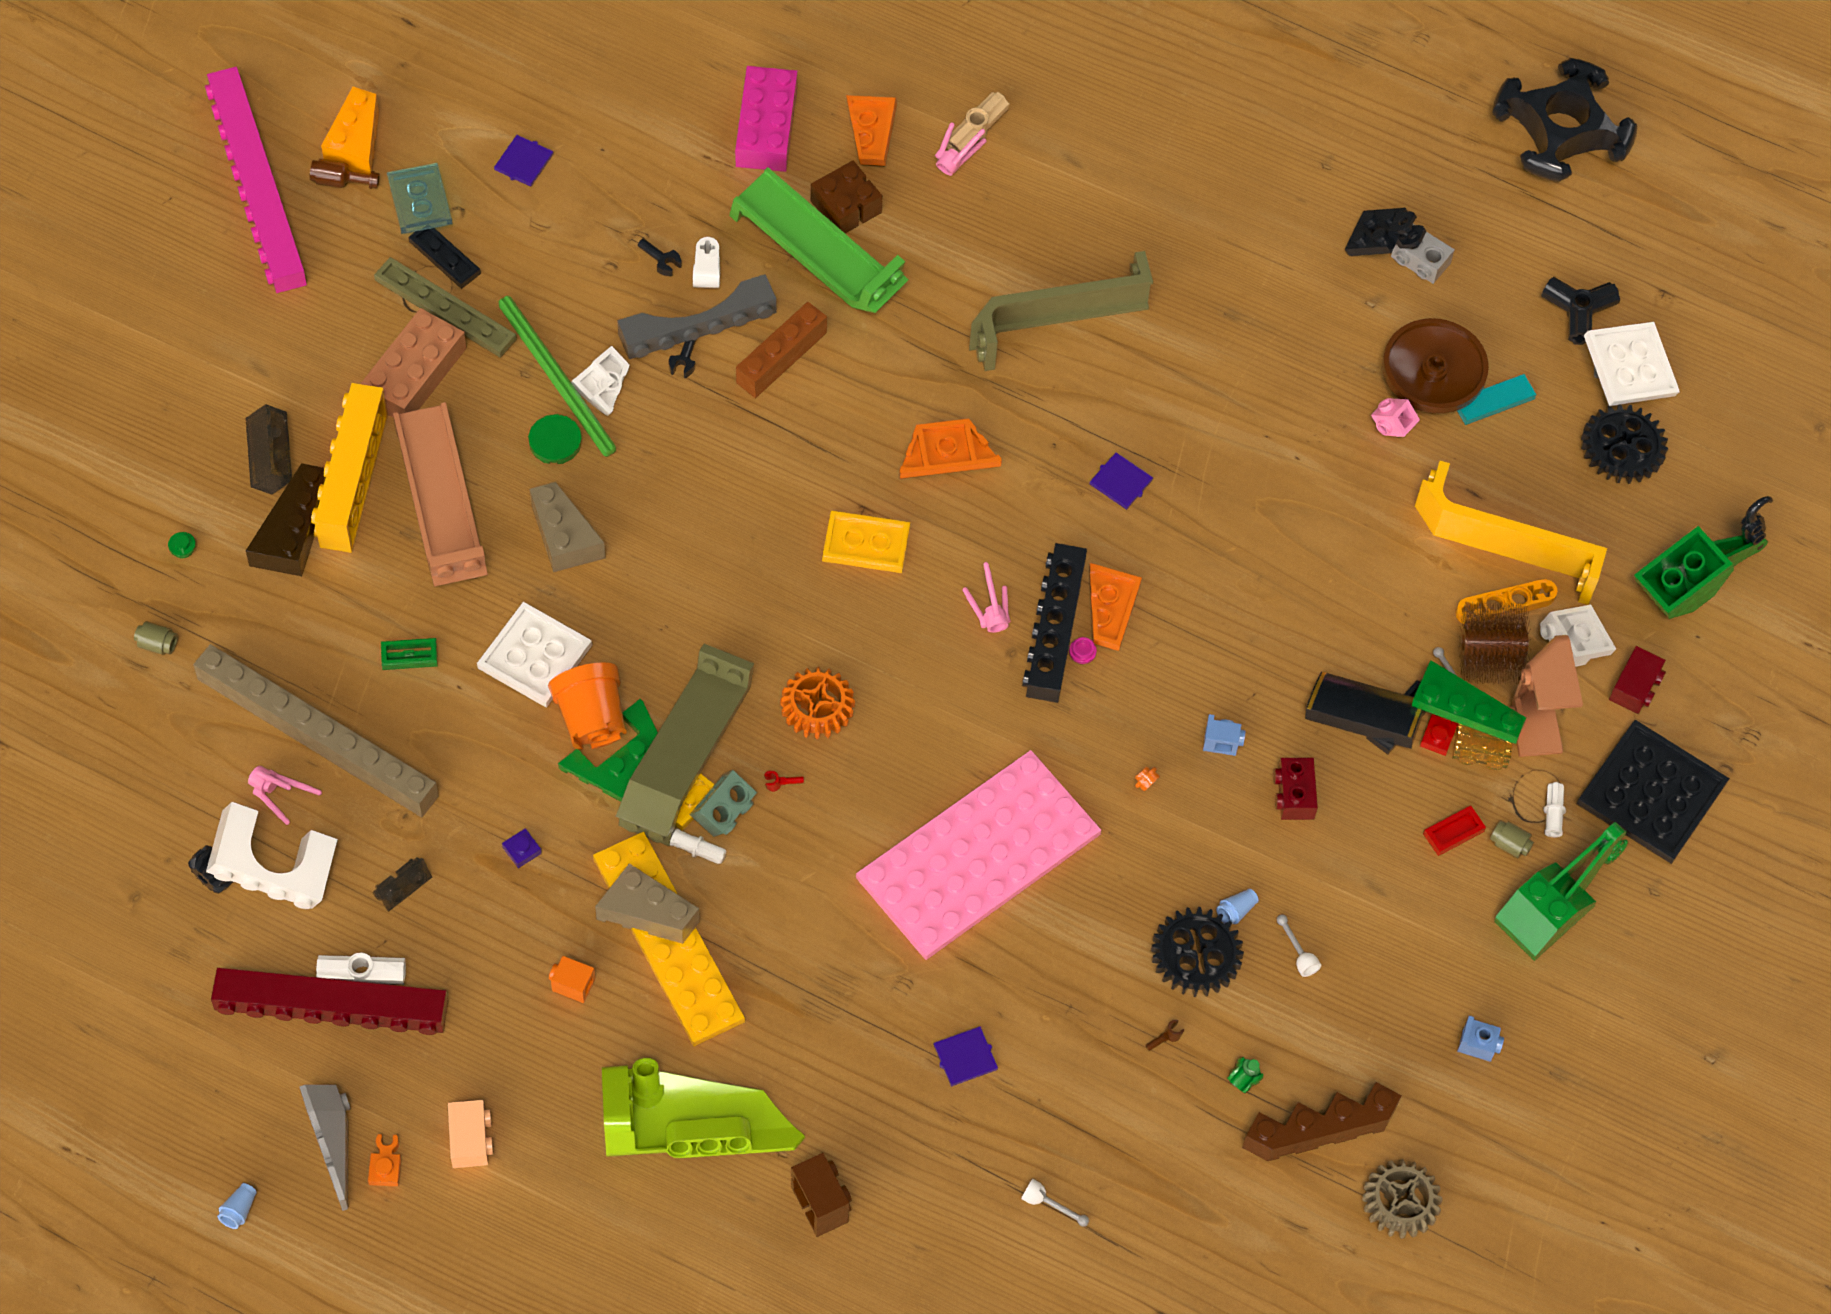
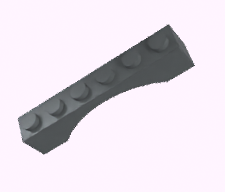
M766 274L741 281L735 291L723 302L700 314L667 318L639 313L617 320L618 335L628 359L641 358L654 351L670 349L674 345L685 341L696 340L708 334H717L733 326H743L747 322L759 318H768L776 313V297Z

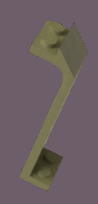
M1145 251L1135 252L1134 261L1130 263L1131 276L991 297L971 324L969 351L976 350L977 360L983 363L984 371L995 370L998 344L997 333L1149 310L1148 299L1153 279Z
M703 644L699 651L698 665L695 673L629 780L616 817L619 818V826L629 832L638 834L644 832L646 837L652 841L670 846V840L676 828L678 813L685 798L751 688L754 663Z

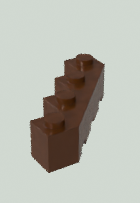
M1375 1082L1364 1105L1337 1092L1325 1115L1298 1102L1286 1125H1283L1259 1112L1245 1137L1242 1148L1266 1161H1272L1288 1154H1299L1318 1149L1319 1146L1357 1139L1361 1135L1384 1132L1402 1095Z

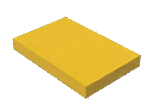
M831 510L822 561L902 573L910 522Z

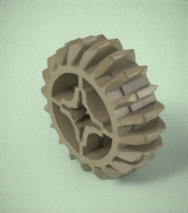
M1402 1159L1397 1167L1391 1160L1388 1162L1387 1168L1382 1165L1378 1166L1377 1173H1371L1369 1176L1370 1182L1365 1183L1364 1190L1367 1193L1363 1194L1362 1200L1368 1204L1365 1205L1364 1211L1373 1213L1369 1218L1370 1223L1380 1222L1378 1226L1379 1231H1382L1384 1227L1389 1228V1237L1393 1236L1395 1231H1399L1401 1239L1405 1238L1407 1231L1412 1238L1417 1236L1418 1230L1425 1233L1428 1225H1434L1436 1221L1435 1216H1438L1441 1212L1438 1205L1442 1203V1197L1437 1195L1440 1192V1186L1432 1185L1435 1180L1434 1175L1425 1176L1426 1167L1421 1168L1420 1171L1416 1170L1415 1161L1411 1163L1410 1167H1406V1163ZM1395 1180H1402V1181H1406L1407 1183H1406V1184H1398V1183H1396V1182H1394V1181H1395ZM1416 1188L1423 1195L1425 1207L1420 1204L1421 1201L1415 1196L1414 1191ZM1380 1191L1385 1194L1384 1197L1390 1203L1388 1210L1381 1202ZM1409 1192L1407 1198L1403 1200V1202H1400L1398 1206H1396L1398 1199H1400L1402 1196L1404 1197L1405 1194ZM1403 1213L1409 1215L1411 1218H1401L1397 1215Z

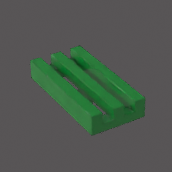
M436 638L382 641V670L438 667ZM431 648V650H404L403 652L387 653V650Z

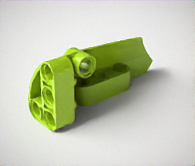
M651 1058L637 1060L633 1064L632 1069H628V1065L602 1067L603 1114L607 1157L668 1153L674 1158L791 1151L795 1150L805 1139V1135L784 1117L764 1090L659 1071L658 1063Z

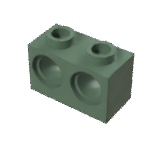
M734 770L724 773L689 815L713 837L723 833L727 835L736 826L737 822L734 820L740 813L743 815L751 808L754 803L751 799L757 792ZM731 789L737 793L738 799L736 802L730 797ZM714 809L719 811L721 815L720 822H717L713 817Z

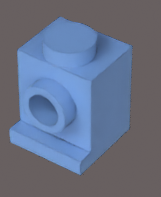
M1209 714L1203 751L1236 756L1238 746L1243 747L1246 730H1241V724L1227 719L1214 720V715Z
M1469 1016L1465 1023L1457 1052L1491 1062L1494 1053L1500 1054L1503 1046L1504 1037L1499 1036L1501 1028L1474 1020V1017Z

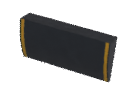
M1321 671L1308 701L1305 719L1411 749L1424 710L1412 706L1414 697Z

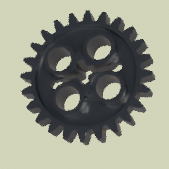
M1621 404L1617 406L1615 411L1609 405L1606 412L1599 409L1596 416L1592 415L1590 417L1589 423H1586L1583 430L1581 449L1586 450L1584 459H1591L1590 467H1599L1598 475L1604 471L1607 472V480L1612 476H1616L1617 483H1620L1622 478H1626L1628 484H1631L1633 477L1638 482L1642 481L1643 476L1651 478L1652 473H1657L1660 466L1663 465L1668 451V447H1666L1668 438L1663 437L1665 429H1657L1660 421L1651 422V413L1643 416L1641 415L1642 408L1634 412L1630 404L1627 410H1623Z
M1187 907L1184 916L1177 910L1174 915L1175 920L1167 916L1165 925L1159 924L1157 931L1159 934H1154L1153 942L1156 944H1152L1151 952L1155 953L1152 957V963L1158 964L1155 972H1165L1162 981L1172 980V990L1179 985L1182 986L1183 995L1188 989H1192L1194 997L1197 996L1198 990H1202L1204 995L1208 996L1210 988L1219 993L1220 984L1228 987L1230 984L1229 978L1236 979V970L1241 969L1242 962L1240 959L1243 958L1244 951L1239 949L1242 948L1243 941L1235 940L1238 937L1239 931H1229L1232 922L1229 921L1223 924V914L1213 918L1212 909L1204 915L1202 914L1201 907H1198L1196 914H1192L1190 908ZM1191 929L1195 931L1197 951L1193 950L1195 941L1190 931ZM1209 933L1214 939H1204L1202 934ZM1182 938L1187 943L1183 945L1177 944L1174 939ZM1197 952L1202 953L1200 958V964L1202 966L1204 974H1201L1199 971V960ZM1216 959L1221 965L1213 966L1208 960ZM1189 964L1193 969L1190 971L1184 970L1180 965Z

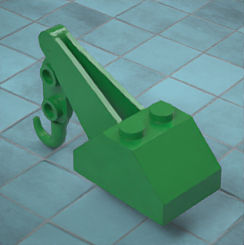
M1614 822L1566 868L1563 869L1555 862L1535 873L1514 893L1496 915L1494 922L1533 961L1538 959L1595 907L1596 900L1585 890L1604 863L1607 865L1613 863L1625 850L1628 840H1622V838L1625 836L1626 831L1617 822ZM1597 850L1599 852L1580 878L1575 881L1570 875Z

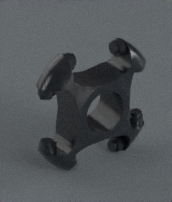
M1569 58L1558 65L1559 73L1569 79L1555 86L1521 92L1522 83L1520 79L1513 77L1507 78L1499 88L1494 100L1492 113L1501 122L1513 116L1526 128L1540 154L1527 150L1520 155L1524 170L1535 176L1549 181L1560 182L1572 175L1570 165L1562 160L1589 151L1608 150V155L1612 162L1623 161L1634 145L1638 129L1634 120L1627 117L1619 123V126H1616L1593 96L1590 87L1603 89L1609 84L1606 71L1595 64L1576 58ZM1557 113L1566 114L1575 118L1581 126L1573 128L1562 127L1554 123L1548 116Z

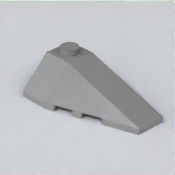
M336 1085L300 1086L308 1116L342 1211L347 1210L348 1118L346 1111L350 1110V1105L346 1094H339Z

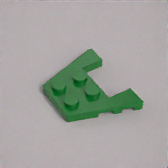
M641 699L622 712L624 721L638 734L598 767H595L578 749H575L558 763V768L566 774L569 772L577 776L580 781L586 784L590 783L600 788L603 793L621 802L631 776L658 734Z

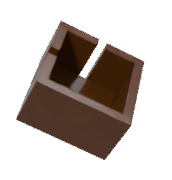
M854 160L811 183L810 201L819 212L845 234L859 226V206L860 221L862 223L882 213V194L870 180L866 181V175Z
M824 1153L791 1167V1188L802 1210L809 1206L812 1210L806 1212L805 1216L816 1237L848 1223L849 1212L851 1211L849 1202L852 1201L845 1185L840 1186L836 1178L839 1176L833 1160L827 1161Z

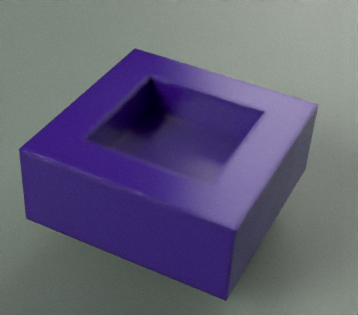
M526 828L502 843V848L517 868L522 867L542 854L541 848Z

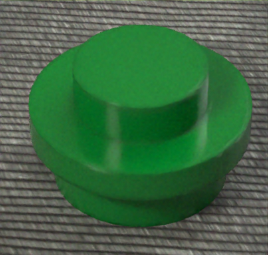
M178 532L170 537L168 548L172 555L178 558H187L194 552L196 542L191 534Z

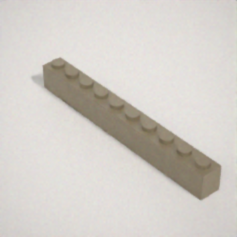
M210 644L193 664L199 681L421 818L438 798L436 782Z

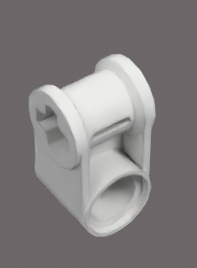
M704 237L697 242L695 264L693 266V287H720L719 243L714 238Z

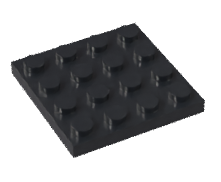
M1634 720L1580 796L1577 805L1609 825L1617 822L1626 831V836L1672 864L1730 778L1639 721Z

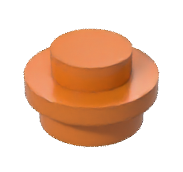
M1146 766L1135 777L1138 781L1135 787L1137 789L1140 787L1145 792L1160 777L1156 773L1157 768L1153 767L1150 770Z

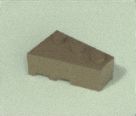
M556 482L530 489L531 506L553 572L605 559L603 540Z
M630 863L595 906L596 918L599 921L606 922L607 920L621 924L624 928H636L648 932L649 935L682 944L699 923V908Z

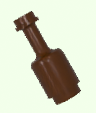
M321 158L319 161L313 160L311 163L310 181H316V184L344 188L347 182L368 184L369 189L378 188L380 173H375V171H371V174L353 172L348 169L347 163Z

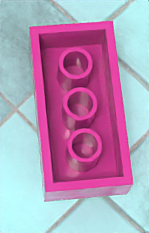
M747 66L735 148L736 167L765 170L768 167L772 171H787L797 94V70Z

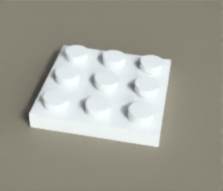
M1654 322L1590 330L1584 334L1609 406L1674 397L1680 392Z
M523 602L478 661L477 668L547 708L553 700L548 683L558 674L577 667L592 647V640Z

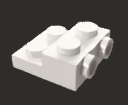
M1592 605L1550 612L1540 623L1541 636L1546 640L1550 641L1557 635L1569 636L1575 667L1585 665L1590 659L1611 655L1616 650Z

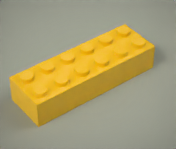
M351 383L349 393L345 392L342 404L343 408H345L343 416L339 415L337 419L336 430L338 435L337 438H333L331 441V461H326L324 468L325 483L320 484L318 490V500L320 502L318 508L314 507L311 517V523L315 524L314 536L318 537L320 548L352 553L388 417L383 388Z

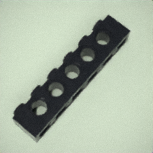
M1055 543L1054 553L1048 552L1045 568L1050 569L1049 576H1043L1041 591L1046 592L1044 600L1039 599L1036 615H1040L1041 619L1040 623L1034 622L1032 639H1036V645L1029 648L1027 662L1032 663L1030 671L1025 670L1022 686L1027 687L1026 697L1055 703L1059 702L1086 561V548ZM1060 573H1065V574H1067L1068 576H1067V577H1061V576H1059L1058 574H1060ZM1059 596L1064 598V600H1056L1053 597ZM1050 620H1057V621L1060 622V623H1058V624H1052V623H1050L1049 621H1050ZM1050 643L1053 644L1055 647L1048 648L1044 646V644ZM1046 667L1049 668L1051 671L1044 672L1041 671L1039 668Z

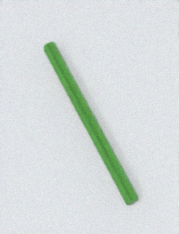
M510 296L501 298L498 301L500 309L603 456L608 457L614 454L616 451L615 444Z

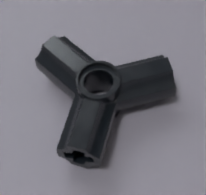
M1551 277L1541 294L1543 298L1567 311V316L1569 317L1568 340L1577 345L1586 343L1584 334L1592 330V314L1620 303L1619 290L1615 284L1610 282L1590 290H1576L1556 277Z

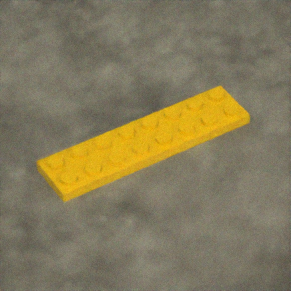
M644 832L593 854V860L608 888L613 885L630 863L677 894ZM696 927L683 944L649 935L648 932L631 928L693 1047L745 1023L744 1015Z

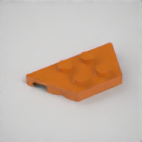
M970 419L918 424L915 427L912 441L906 451V457L900 468L899 476L901 479L1001 467L1002 460L999 455H995L988 446L989 442L983 435L977 432L975 425Z

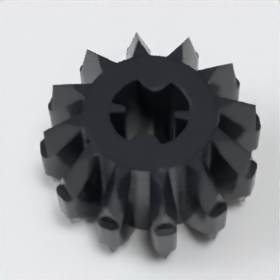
M205 845L192 856L188 865L191 872L203 885L214 893L219 894L226 890L233 881H221L216 879L213 874L206 872L212 847Z

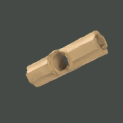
M992 92L978 107L970 109L966 114V119L952 132L947 144L948 151L949 149H954L959 153L981 129H984L985 133L979 140L985 138L987 130L1009 109V103L1006 101L1005 96L999 92Z

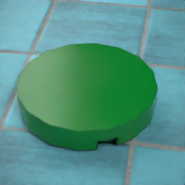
M559 414L546 415L538 419L531 427L528 435L531 452L537 459L547 464H550V462L564 464L572 460L581 448L580 428L575 421Z

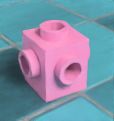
M1387 398L1379 403L1378 408L1371 415L1378 431L1384 436L1404 437L1420 421L1408 399Z

